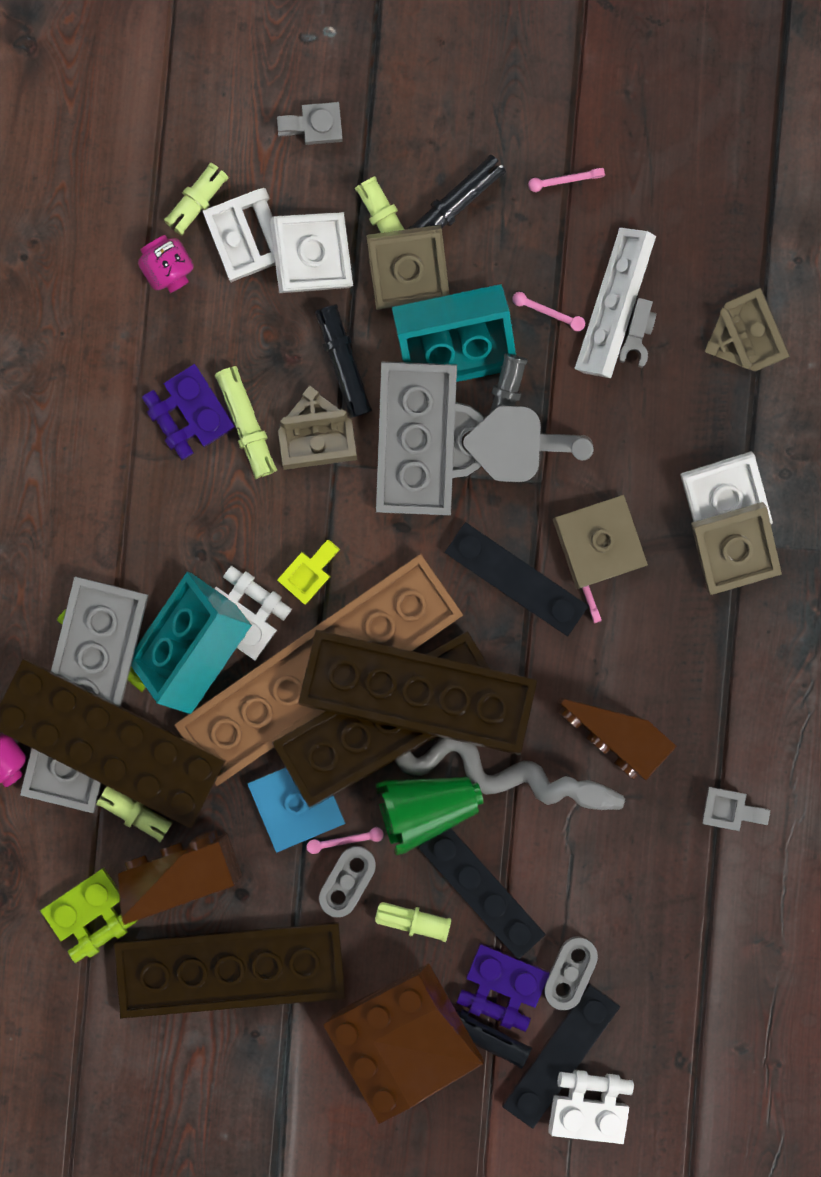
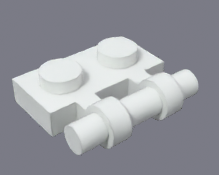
M230 566L223 578L233 584L234 588L229 595L218 587H215V590L235 603L252 626L237 648L253 660H256L277 632L274 627L266 622L268 617L273 613L284 621L292 609L280 601L282 597L276 592L272 591L269 593L255 583V577L247 571L243 574L235 567ZM244 593L262 605L256 614L239 603Z
M574 1070L573 1073L559 1072L558 1087L570 1088L568 1097L554 1095L548 1133L556 1137L624 1144L629 1106L625 1103H617L616 1097L619 1094L632 1095L634 1090L633 1080L620 1079V1076L615 1074H606L605 1077L588 1075L587 1071ZM586 1090L602 1092L601 1100L583 1099Z

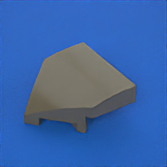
M762 288L729 301L725 304L724 308L722 307L714 332L705 349L706 353L755 372L790 357Z
M309 385L297 405L287 417H283L280 421L281 427L278 430L283 469L357 460L352 420L348 418L347 412L334 406Z

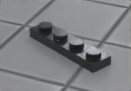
M452 828L418 846L421 852L518 960L546 935Z

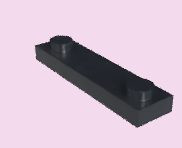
M466 522L444 552L447 556L567 637L589 606Z
M589 983L579 1003L566 1014L502 1103V1107L533 1129L553 1102L554 1095H558L563 1088L558 1087L557 1084L559 1072L573 1073L620 1009V1005Z

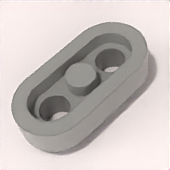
M352 846L346 849L338 859L319 895L320 906L328 915L344 917L352 912L376 868L375 858L367 848ZM352 859H362L364 868L361 871L352 870L350 867ZM336 890H340L345 894L346 899L343 903L337 904L332 901L331 894Z
M575 936L566 940L561 946L544 986V993L549 1004L556 1009L569 1010L575 1007L581 1000L594 971L598 954L593 943L587 938ZM578 948L584 950L585 957L583 960L576 962L571 959L573 950ZM560 983L568 984L570 986L568 994L564 996L558 995L556 993L557 985Z

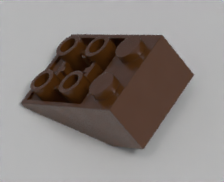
M561 697L556 701L563 707L558 713L574 728L578 729L582 724L591 733L586 738L605 755L611 750L618 757L614 764L633 780L637 776L647 780L677 747L648 720Z

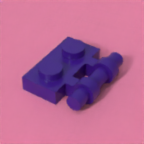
M196 364L163 383L171 395L168 399L161 401L155 390L148 392L142 397L149 409L146 413L152 422L157 421L167 437L165 439L167 446L170 450L174 449L181 461L194 454L187 442L194 436L198 437L205 448L236 428ZM178 407L189 423L188 426L179 430L169 414Z
M480 943L466 976L467 980L477 983L479 986L475 994L461 989L456 1003L469 1008L468 1012L476 1016L484 1014L500 1021V1026L507 1029L515 1027L526 1032L531 1018L518 1013L521 1002L536 1008L550 973L547 970L523 960H518L516 957ZM490 989L510 997L506 1007L487 1000Z

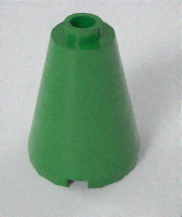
M469 777L391 780L376 783L377 794L382 793L385 802L379 804L390 844L398 843L394 849L395 855L405 854L476 815L479 812L478 805L484 803L478 782L471 783Z

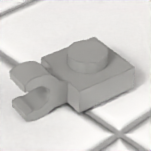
M339 102L302 105V116H278V136L304 134L305 145L342 142Z
M641 298L636 300L626 341L619 352L620 363L625 362L627 352L636 351L640 355L638 367L643 368L646 364L648 352L642 344L644 333L651 335L657 313L650 311L653 301Z
M708 787L702 824L740 831L742 820L768 825L771 810L745 805L747 795L745 793Z

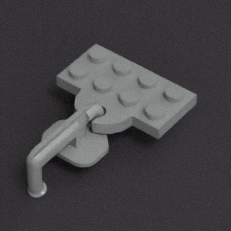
M381 362L376 512L451 515L452 478L468 476L482 466L496 481L525 482L531 479L538 470L539 451L572 452L578 460H587L593 454V443L588 436L540 433V419L536 412L528 407L499 406L484 419L483 415L470 405L456 402L457 364Z

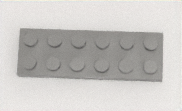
M77 576L74 577L51 672L121 707L149 594ZM32 748L20 795L94 813L102 783Z

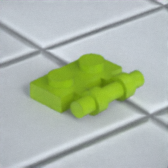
M102 868L40 910L60 941H63L72 934L77 938L79 943L68 950L69 956L75 963L86 956L89 958L100 952L99 947L114 937L117 939L128 933L127 928L138 922L137 920L124 925L121 915L118 916L113 906L120 902L119 889L105 868ZM102 915L107 924L91 935L85 925Z

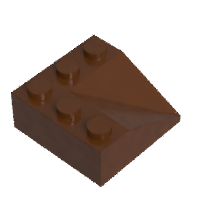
M213 830L195 837L192 842L188 843L189 847L183 848L180 842L160 849L162 856L150 861L147 860L146 855L124 862L126 869L118 873L123 924H129L235 886L242 873L228 833L218 836L217 830Z
M429 963L336 1011L323 1024L378 1124L412 1108L485 1062Z

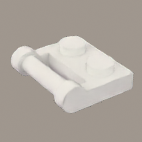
M266 188L257 189L203 210L230 282L271 266H276L270 219L273 216L267 203L270 198ZM249 207L254 208L271 251L262 256L259 254L242 211Z

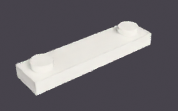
M619 228L575 366L576 370L605 378L612 377L656 236L650 232Z

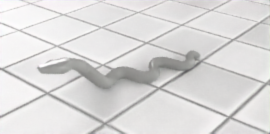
M442 737L438 738L429 750L419 758L414 757L409 752L395 760V763L403 773L411 776H422L432 771L449 752L455 751L462 758L466 776L469 777L471 783L478 782L481 792L486 795L504 792L525 782L529 784L535 798L547 805L558 803L566 796L572 798L581 807L596 810H620L625 802L623 795L594 781H577L574 778L564 776L550 783L543 768L533 761L524 760L497 774L487 775L483 771L476 745Z

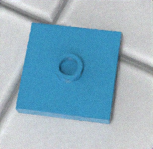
M286 767L248 783L276 853L346 823L335 796L309 809Z

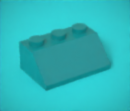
M502 284L392 307L403 362L457 364L456 382L501 373L504 354L516 355L510 311Z
M186 572L137 645L131 666L157 704L191 714L252 625L235 603L194 574Z

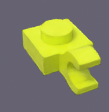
M327 540L311 559L304 552H301L277 581L306 605L331 577L323 568L340 549L330 540Z

